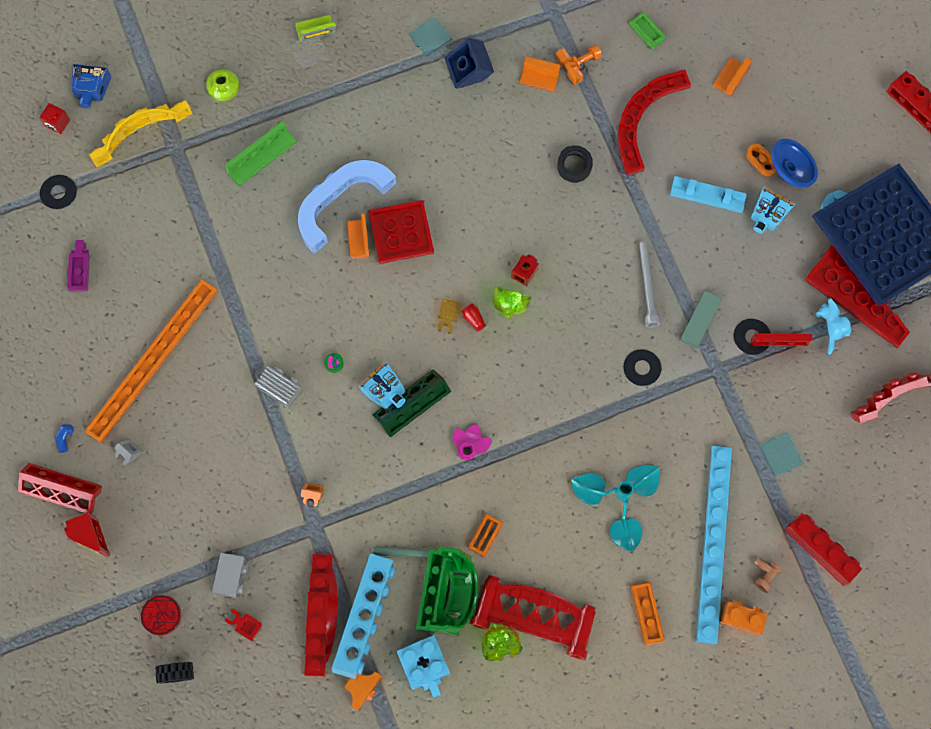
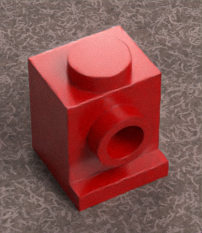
M529 254L527 257L522 255L511 271V278L527 287L538 270L539 263H537V259Z

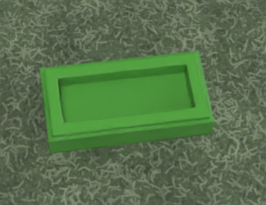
M644 12L629 23L652 50L666 40L663 32Z

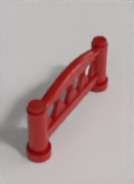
M488 575L484 582L475 616L471 617L470 625L482 630H489L491 623L568 646L566 653L568 656L586 660L588 654L586 648L596 608L586 604L583 608H579L563 597L540 588L517 584H500L498 577ZM502 594H507L508 597L514 596L517 600L505 613L500 600ZM521 600H526L528 603L533 602L536 605V608L525 618H523L519 605ZM540 606L555 610V615L544 624L538 610ZM561 611L565 612L566 615L572 614L574 616V621L564 630H562L558 618V613Z

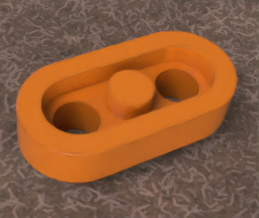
M760 144L749 146L746 152L747 160L763 176H773L776 170L772 163L771 154Z

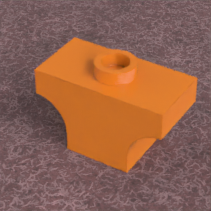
M374 672L369 676L358 674L356 679L350 678L344 688L352 694L353 702L351 706L359 711L367 699L371 701L377 693L375 688L383 677Z

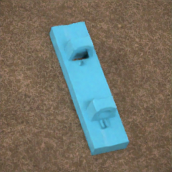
M677 176L673 179L670 196L739 213L743 211L747 195L733 189L722 188Z

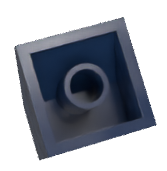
M468 38L444 57L456 89L482 82L494 73L484 42Z

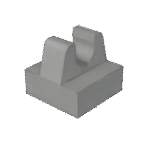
M129 439L118 442L114 448L116 450V458L121 456L125 458L122 463L123 465L131 463L143 452Z

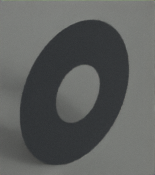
M64 175L49 177L40 188L41 201L52 209L67 207L74 201L77 193L74 181ZM56 185H61L66 190L65 195L60 199H55L51 195V189Z
M757 319L741 321L734 330V341L737 347L750 355H757L766 351L769 346H752L751 343L746 341L745 334L751 329L758 331V333H771L768 326Z
M640 349L631 352L626 357L623 369L630 382L639 386H648L659 378L661 363L654 353ZM644 360L649 363L650 371L647 374L640 375L636 372L635 364L638 361Z

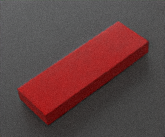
M755 333L751 338V345L808 346L813 338L812 334Z

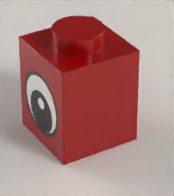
M48 103L39 117L46 128L60 135L70 121L65 110L51 103Z

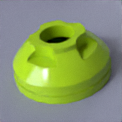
M215 70L207 78V92L215 100H230L239 91V80L230 70ZM218 77L226 78V82L222 85L217 84L216 80Z

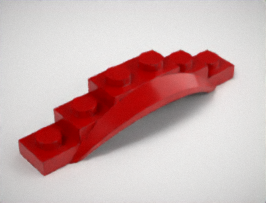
M911 372L904 378L891 379L889 383L882 385L883 389L880 392L874 393L872 397L867 398L868 405L859 406L857 410L851 412L852 419L863 423L877 418L878 411L895 397L912 389L931 386V373L924 376L918 372Z
M313 554L305 632L306 657L304 676L325 677L326 663L334 643L338 618V591L335 573L332 569V554Z

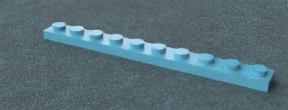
M721 446L711 447L696 642L717 644L732 456V448Z

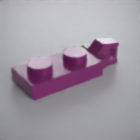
M75 240V250H71V253H69L67 290L69 292L88 291L90 255L89 250H86L84 240Z

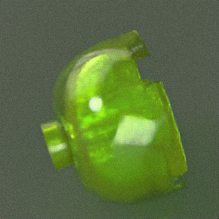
M495 287L492 300L496 310L502 312L501 316L512 319V316L524 314L529 307L531 296Z
M502 624L493 625L485 633L481 641L483 657L487 661L504 660L503 656L509 654L510 658L523 650L519 634L514 629Z

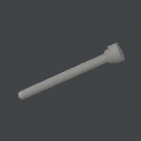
M640 241L639 247L648 310L645 317L646 327H657L661 322L660 316L655 312L646 241Z

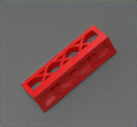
M28 463L20 471L18 492L84 513L92 514L94 512L95 499L101 493L102 485ZM25 481L31 482L34 488L24 487ZM42 487L49 488L53 494H46ZM60 493H67L71 500H65ZM79 499L89 500V505H82Z

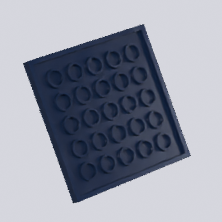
M900 164L895 165L812 215L817 225L878 307L931 275V204Z

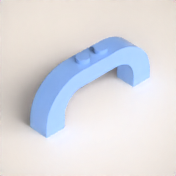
M369 160L350 162L342 166L335 173H330L322 184H317L312 189V192L304 199L299 209L298 226L304 243L313 254L328 243L327 236L316 225L318 214L346 189L358 182L370 183L384 195L397 184L396 176L387 167Z

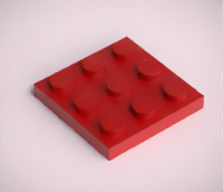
M423 200L368 210L379 264L434 254Z

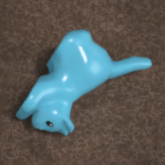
M831 298L828 300V305L822 304L819 311L816 312L817 318L822 317L827 322L829 333L828 355L832 354L836 340L851 334L849 320L846 316H840V310Z

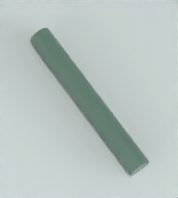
M374 547L373 554L428 558L430 550Z

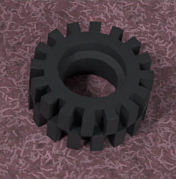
M193 662L170 663L155 667L157 684L194 679Z

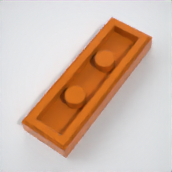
M651 581L631 585L644 645L665 641Z

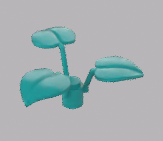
M651 465L635 467L628 472L626 481H622L618 487H613V489L603 492L606 487L605 481L598 474L587 473L572 478L573 491L585 504L597 505L601 502L602 495L606 496L613 492L616 493V497L624 502L622 521H615L611 525L609 533L616 545L629 552L634 551L641 541L642 528L636 519L630 518L626 520L627 503L634 490L637 495L642 497L651 496L656 492L659 485L660 467Z

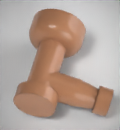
M758 557L754 564L767 574L764 578H758L754 584L761 591L768 593L771 589L769 583L777 573L782 571V568L776 563L769 565Z

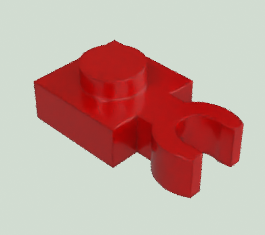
M231 609V612L236 617L233 621L226 618L225 622L229 625H238L234 631L253 642L263 624L246 613L241 618L238 611Z

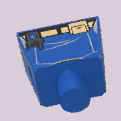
M73 64L72 92L77 99H80V107L88 109L91 106V101H102L111 80L108 68Z

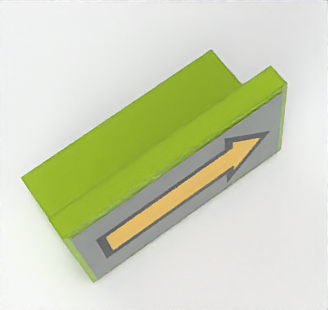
M330 15L295 23L300 42L335 34L336 24L335 22L332 23Z

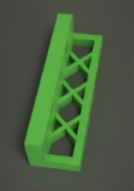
M281 121L225 164L226 171L240 187L296 144V140L288 132L286 124Z

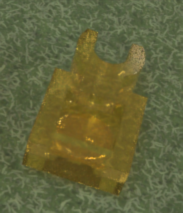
M447 299L442 300L438 318L443 320L438 324L439 332H441L443 326H448V334L452 333L451 321L457 323L461 303Z

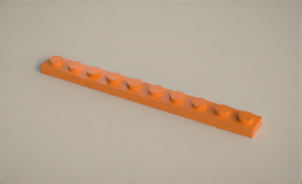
M201 279L84 431L86 434L99 443H103L217 294L218 290Z

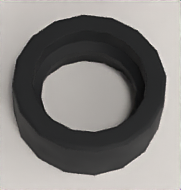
M577 145L566 147L561 151L557 162V170L564 180L574 183L584 181L589 176L593 166V158L586 148ZM577 155L585 160L586 167L582 172L572 173L565 168V159L568 156Z

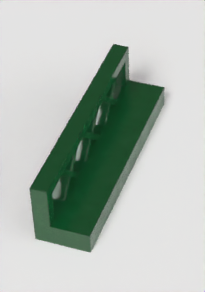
M433 369L405 390L404 394L401 395L405 399V403L401 407L397 408L392 403L388 408L384 409L382 407L372 415L383 427L386 434L392 437L448 395L451 390L444 378ZM433 377L436 378L432 382L428 383V381L431 380ZM385 413H388V414H387L385 417H383L382 419L380 418V417H381L382 415H384Z

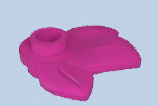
M478 424L470 426L465 432L456 428L453 433V442L458 447V456L466 461L472 460L476 454L485 453L491 445L490 438H481ZM465 448H469L471 452L469 454H465L463 450Z

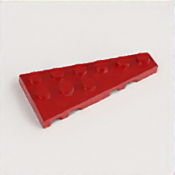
M833 245L805 278L807 283L829 299L831 298L837 305L894 347L898 348L910 333L898 315L894 314L890 309L888 302L880 307L877 306Z

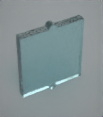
M435 17L409 33L416 43V47H419L426 57L452 40L445 27Z
M789 433L778 438L773 437L771 441L759 446L774 477L786 471L791 472L793 468L804 464Z

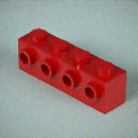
M905 71L891 83L886 92L931 133V93L927 87L917 81L914 75Z
M803 513L798 515L784 531L842 586L849 584L862 570L858 560L852 556L849 557L844 552L845 549L837 542L834 543L829 538L830 535L822 528L819 529L814 524L815 521L812 517Z

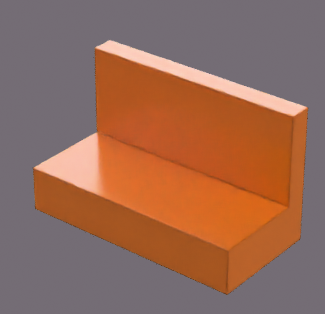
M526 56L519 84L554 92L561 65Z
M731 57L713 86L732 96L748 72L752 60L746 57L744 62L741 63Z
M361 214L362 220L347 221L351 258L370 257L365 214Z

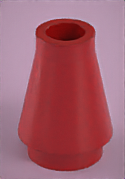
M472 303L461 311L462 317L477 332L486 327L478 306Z

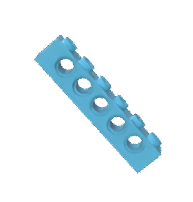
M370 553L332 666L333 673L356 679L358 674H362L365 665L362 659L364 654L368 655L371 643L368 641L370 635L374 636L377 624L375 620L377 616H381L384 606L381 604L383 597H387L390 586H387L389 579H393L396 568L393 567V560ZM376 575H379L383 578V580L380 582H375L372 580V578ZM374 594L377 598L374 601H369L366 599V596ZM366 612L369 613L371 617L367 620H363L359 616L362 613ZM360 631L364 633V637L356 639L353 636L354 633ZM349 651H356L358 656L350 659L347 657V653Z

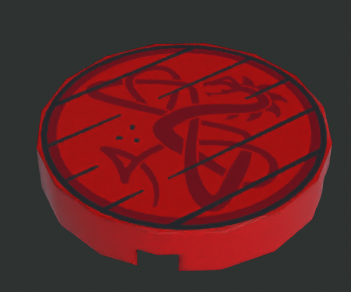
M165 595L154 596L147 600L140 614L141 623L144 628L151 634L158 636L172 633L179 626L182 618L181 608L177 601Z

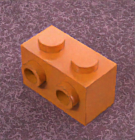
M732 600L724 604L719 623L759 636L763 634L768 614L762 613L763 610L751 606L750 609L744 607L742 602Z

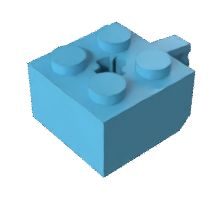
M435 635L398 650V656L412 690L423 686L424 690L430 689L433 698L441 696L437 685L441 684L440 679L450 675ZM419 659L429 660V663H427L428 667L418 666Z

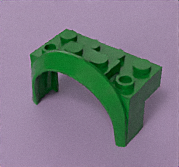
M439 547L438 550L430 549L416 625L417 630L459 636L460 631L471 619L478 598V575L472 561V556L457 548ZM453 573H463L467 576L454 575ZM449 578H450L449 596H448V601H447V604H446V607H445V610H444V604H445V598H446V593H447L448 581H449Z

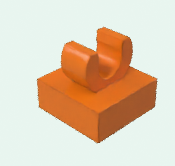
M305 483L301 490V497H304L303 503L307 504L308 498L314 500V506H317L324 494L325 486Z

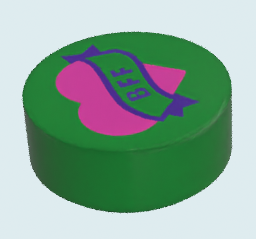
M331 353L326 356L324 365L329 372L337 373L342 370L344 361L341 355Z

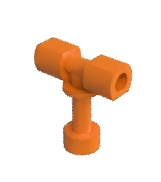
M596 44L588 48V53L578 58L575 56L570 57L565 48L555 53V59L561 67L565 66L568 71L567 76L573 85L583 81L584 75L579 70L581 64L590 59L596 61L602 57L601 50Z

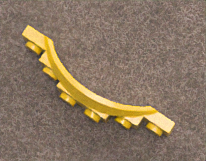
M185 100L176 103L171 109H169L167 104L157 106L155 109H148L147 107L138 109L129 117L120 119L115 124L116 128L113 132L107 134L102 139L105 146L96 148L89 156L96 167L103 165L113 159L111 154L127 136L139 128L162 120L175 119L176 122H179L193 114L189 104Z

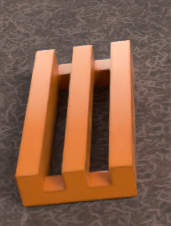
M486 513L467 549L485 558L503 522ZM487 519H489L491 522L488 525L477 548H475L474 544L479 534L481 533ZM494 523L498 524L484 551H481L480 549Z

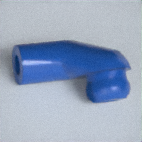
M71 424L61 425L55 436L59 453L68 451L66 437L74 432Z

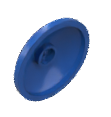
M781 139L773 145L771 150L772 163L776 172L784 181L799 188H808L816 182L818 177L817 165L805 147L791 139Z

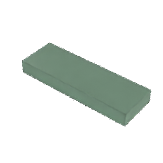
M704 291L680 341L698 348L722 298Z

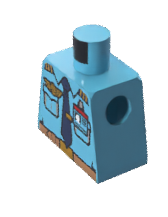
M764 186L751 215V219L756 222L753 230L759 234H763L766 228L774 231L790 213L795 203Z
M386 361L358 385L364 396L384 409L388 408L392 403L397 408L405 403V399L401 396L404 394L405 389Z

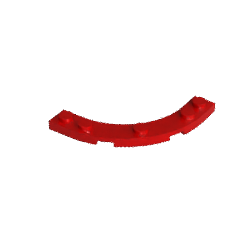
M686 69L651 80L641 90H638L627 103L618 128V149L626 175L645 170L637 145V127L642 115L659 98L691 87Z

